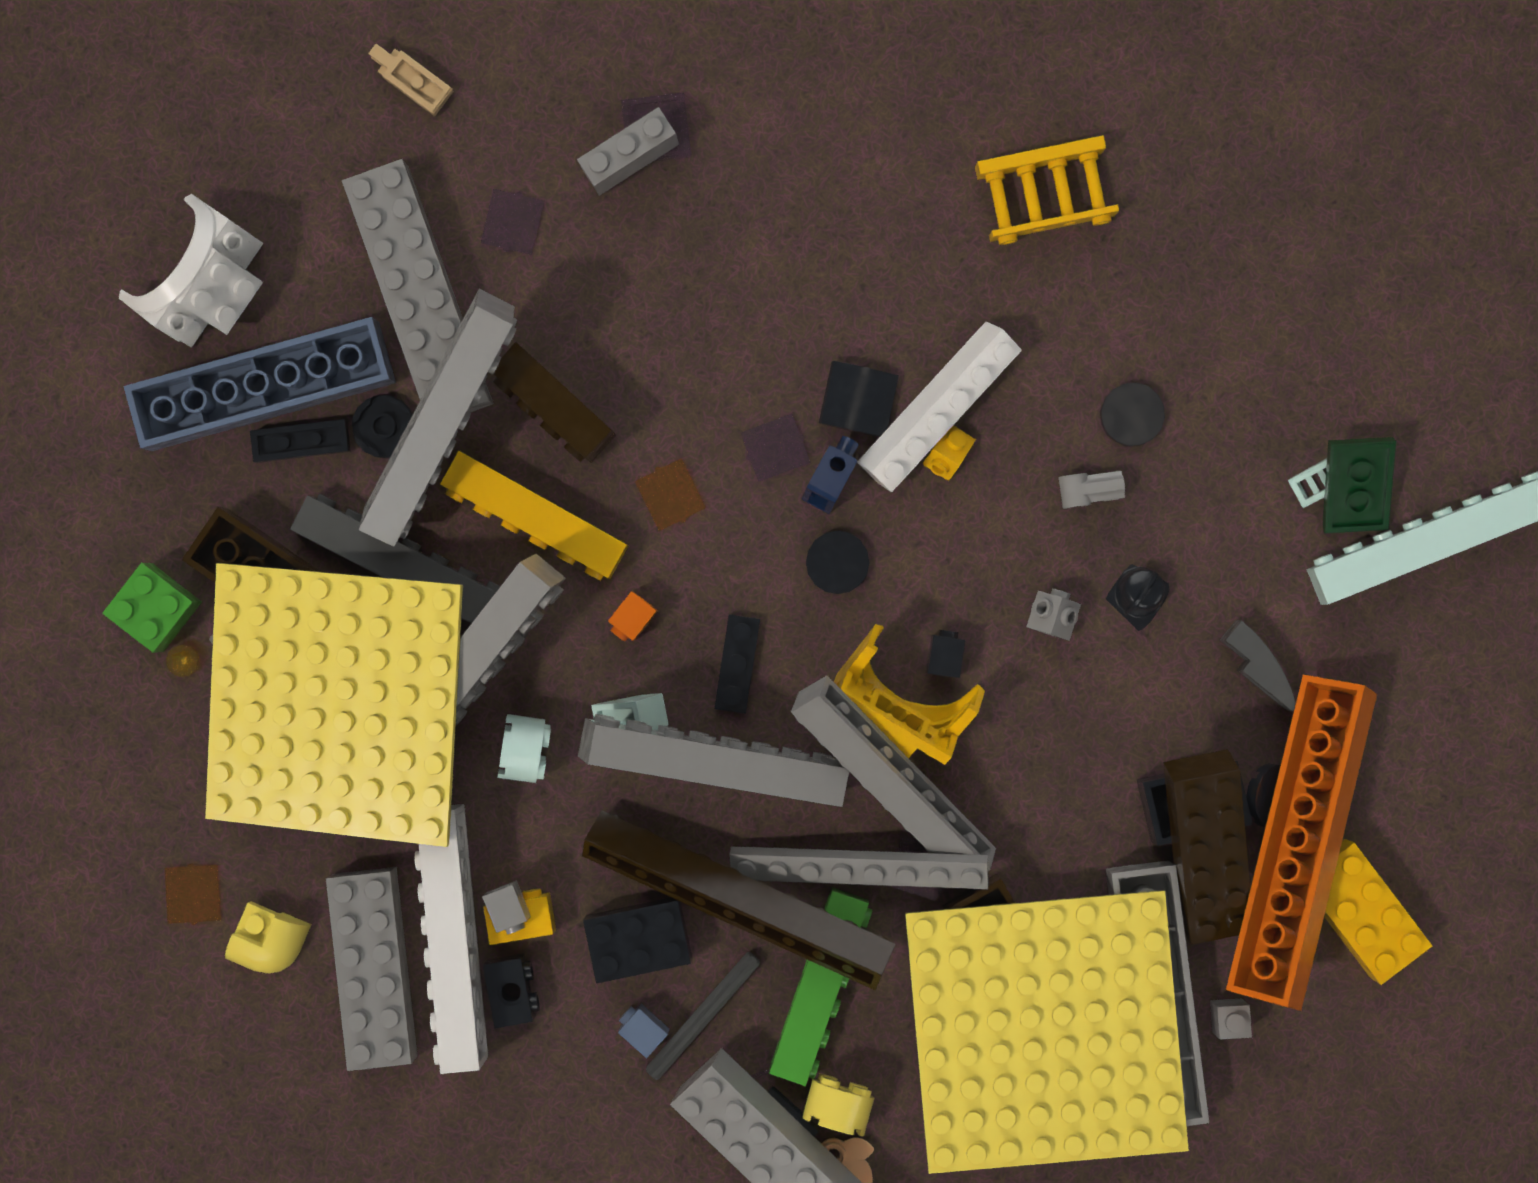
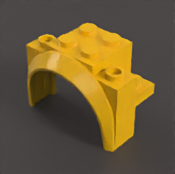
M875 624L838 671L834 683L908 759L918 748L928 756L946 765L952 758L958 736L979 713L985 690L977 684L961 699L946 705H924L900 698L877 678L871 667L870 660L878 650V647L874 645L875 641L884 629L883 626Z

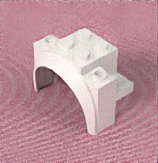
M190 194L184 198V201L194 210L196 219L195 229L190 244L179 264L166 280L151 292L142 296H132L121 289L119 299L155 328L192 348L208 323L227 335L263 282L248 272L246 268L263 243L202 200Z

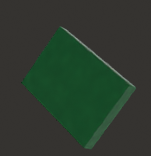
M1394 437L1328 440L1322 522L1324 533L1389 530L1396 440Z

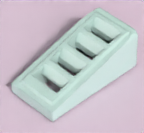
M1327 458L1288 479L1303 508L1324 498L1325 488L1319 491L1311 475L1317 473L1325 486L1326 474L1323 469L1327 466ZM1304 479H1306L1314 494L1310 497L1307 496L1300 483Z

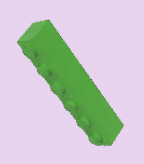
M833 887L831 888L824 908L829 914L842 920L852 921L860 928L861 926L867 927L872 914V909L868 908V899ZM806 960L769 1067V1074L806 1086L808 1078H815L820 1064V1060L815 1059L819 1047L823 1049L826 1047L830 1035V1030L826 1029L830 1017L836 1018L841 1000L836 998L840 987L846 988L849 978Z

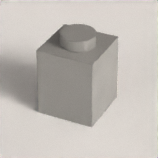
M517 880L488 891L482 896L496 933L506 930L508 935L525 928L524 922L531 915Z
M1242 998L1210 1000L1212 1033L1219 1039L1252 1038L1250 1005Z

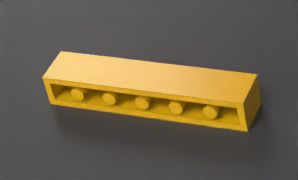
M458 451L440 485L447 488L445 493L447 496L460 503L463 502L464 498L475 504L474 511L489 519L492 514L503 519L501 526L518 534L520 529L531 535L528 540L544 550L548 545L559 551L556 555L558 558L571 565L575 561L587 566L584 572L600 581L603 576L611 579L629 546L463 452Z

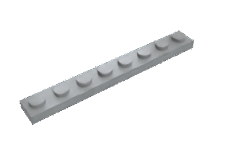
M732 846L729 854L732 868L737 869L747 877L761 881L988 889L989 883L988 855Z

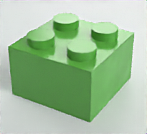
M141 562L102 614L152 653L165 651L202 601L153 563Z

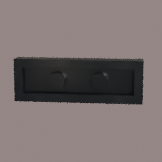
M345 419L250 430L254 463L351 452L348 423Z
M729 614L714 709L746 714L760 619Z

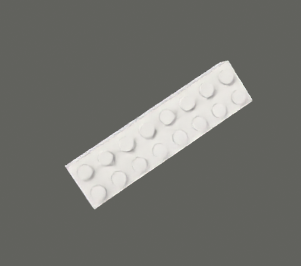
M464 804L451 805L449 846L418 844L419 851H415V867L417 871L421 870L422 883L418 884V899L420 903H424L425 915L421 916V931L423 935H427L428 948L424 949L425 967H430L431 980L427 981L428 999L434 1002V1012L430 1014L431 1031L437 1034L438 1044L433 1047V1058L435 1065H440V1074L478 1071L488 1058Z

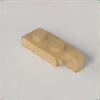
M375 44L368 53L371 59L381 65L378 73L386 81L433 116L437 115L454 92L449 85L402 50L399 52L394 49L390 54L378 44Z

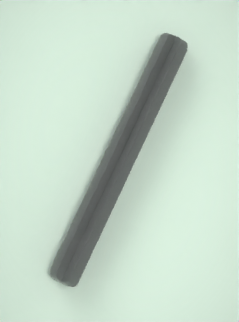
M747 952L648 1064L646 1071L652 1078L659 1080L756 970L760 961L754 954Z

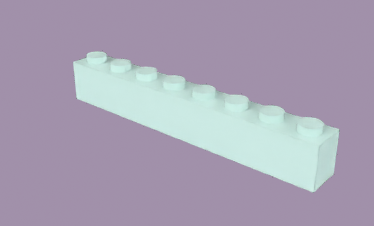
M1538 471L1521 477L1523 483L1512 487L1509 482L1491 489L1493 495L1482 499L1480 494L1462 501L1464 507L1452 511L1451 506L1437 510L1432 513L1434 519L1424 523L1421 518L1407 522L1402 525L1404 531L1394 535L1391 530L1373 536L1374 542L1363 546L1362 542L1343 548L1345 554L1333 558L1332 554H1328L1313 560L1315 566L1306 570L1320 604H1331L1537 522Z

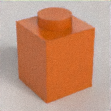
M631 591L608 620L613 625L610 631L624 642L628 638L635 641L658 610L637 593Z

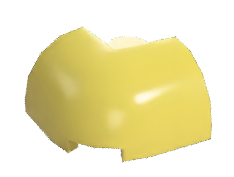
M250 901L246 905L235 933L230 937L225 959L257 972L268 974L280 972L293 964L301 951L312 924L283 912H275Z

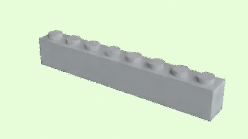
M828 676L799 691L791 710L797 721L804 725L817 738L818 742L832 753L840 764L903 825L905 830L910 832L924 846L927 852L988 855V871L991 870L996 850L991 842Z

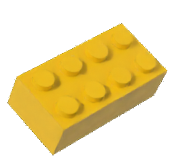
M1347 839L1342 840L1324 917L1368 976L1382 985L1433 946L1357 845Z

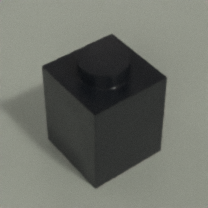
M939 630V636L931 635L926 673L960 678L965 640L958 639L959 632Z

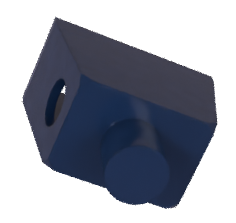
M842 436L836 448L829 445L801 500L830 514L858 461L853 457L859 446L856 441ZM831 467H836L840 472L832 470Z

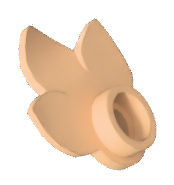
M858 1137L845 1141L838 1138H829L821 1143L828 1151L830 1149H837L840 1153L837 1159L862 1183L873 1182L871 1167L865 1160L874 1151V1147L868 1141Z

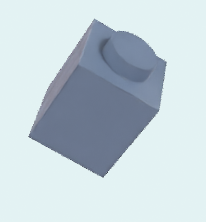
M642 1003L636 1010L630 1006L619 1019L622 1025L618 1033L646 1059L669 1033V1028Z

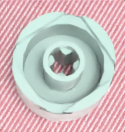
M507 714L506 723H512V726L505 725L499 767L505 768V770L499 769L498 778L536 783L537 779H544L546 756H541L542 747L548 748L551 725L545 724V719Z

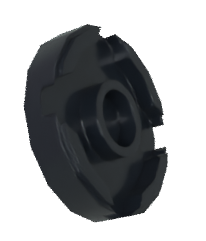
M1126 383L1113 389L1104 399L1100 410L1101 425L1106 435L1115 442L1128 447L1141 446L1154 439L1162 429L1165 419L1164 405L1159 395L1149 386L1140 383Z
M379 395L366 399L357 407L352 418L355 442L364 452L374 457L390 458L413 415L412 410L402 400L391 395Z
M843 531L828 532L817 538L809 548L806 559L807 572L813 583L823 591L833 594L847 593L861 585L867 576L870 563L867 549L861 540L851 533Z
M1268 763L1260 766L1256 771L1260 773L1249 782L1246 798L1250 815L1254 817L1256 821L1253 822L1258 826L1266 827L1281 765Z

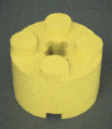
M819 1073L818 1079L812 1080L802 1118L810 1122L811 1116H814V1119L819 1120V1126L854 1135L856 1129L859 1136H864L874 1102V1097L871 1096L872 1091L868 1090L866 1086L853 1082L849 1083L848 1088L840 1086L841 1082L837 1081V1078Z

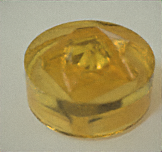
M189 645L173 647L166 657L167 668L172 674L179 677L194 674L198 670L201 661L198 651Z

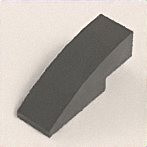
M1235 620L1220 641L1244 659L1237 668V671L1285 710L1294 711L1296 702L1292 689L1278 661L1251 628L1242 620Z

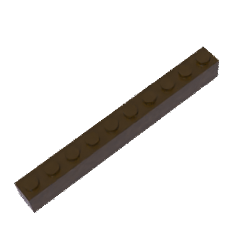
M601 810L584 839L582 857L875 991L896 945L880 934H873L858 927L852 921L842 920L829 914L821 907L811 906L800 901L792 894L778 891L764 881L747 877L735 868L725 867L712 861L704 854H697L682 847L675 841H668L659 837L647 828L637 827L626 822L618 815L609 814Z

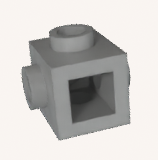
M1052 588L1051 594L1038 591L1032 604L1031 614L1026 627L1070 641L1074 625L1078 620L1081 604L1069 600L1071 594Z

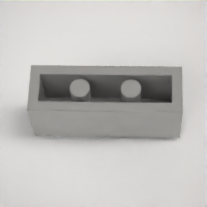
M658 107L584 154L577 161L600 196L678 146L679 142L675 131Z

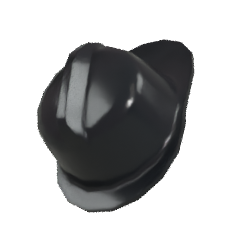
M1131 564L1123 571L1111 588L1106 600L1140 631L1152 621L1165 602L1169 593V583L1162 580L1157 572Z

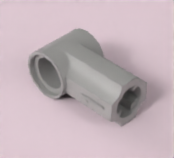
M1122 471L1093 475L1081 473L1058 477L1063 509L1088 506L1092 502L1125 498V482Z

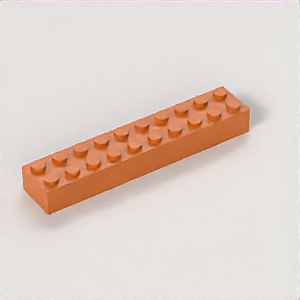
M1303 675L1228 978L1227 991L1302 1011L1377 694L1365 685Z

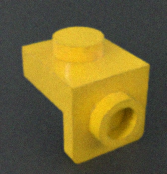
M953 425L932 448L923 465L934 474L950 480L976 439Z

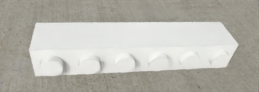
M985 322L857 463L878 484L893 492L1022 349L1002 328Z

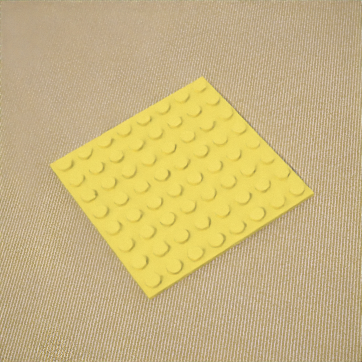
M216 563L205 819L448 847L463 585Z
M1164 890L905 913L929 1174L1189 1151L1166 895Z

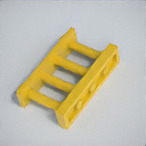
M1104 135L977 161L975 166L977 180L986 179V183H990L999 229L991 231L989 235L990 242L998 240L999 245H1007L1017 242V236L1089 221H1092L1093 226L1111 222V217L1119 212L1118 204L1105 206L1096 160L1099 159L1098 155L1102 154L1106 149ZM1079 159L1080 164L1084 165L1093 210L1074 213L1065 171L1067 161ZM1048 165V169L1053 172L1062 216L1043 220L1033 173L1036 172V168ZM1017 172V176L1021 177L1030 223L1016 226L1011 225L1002 182L1005 179L1004 174Z

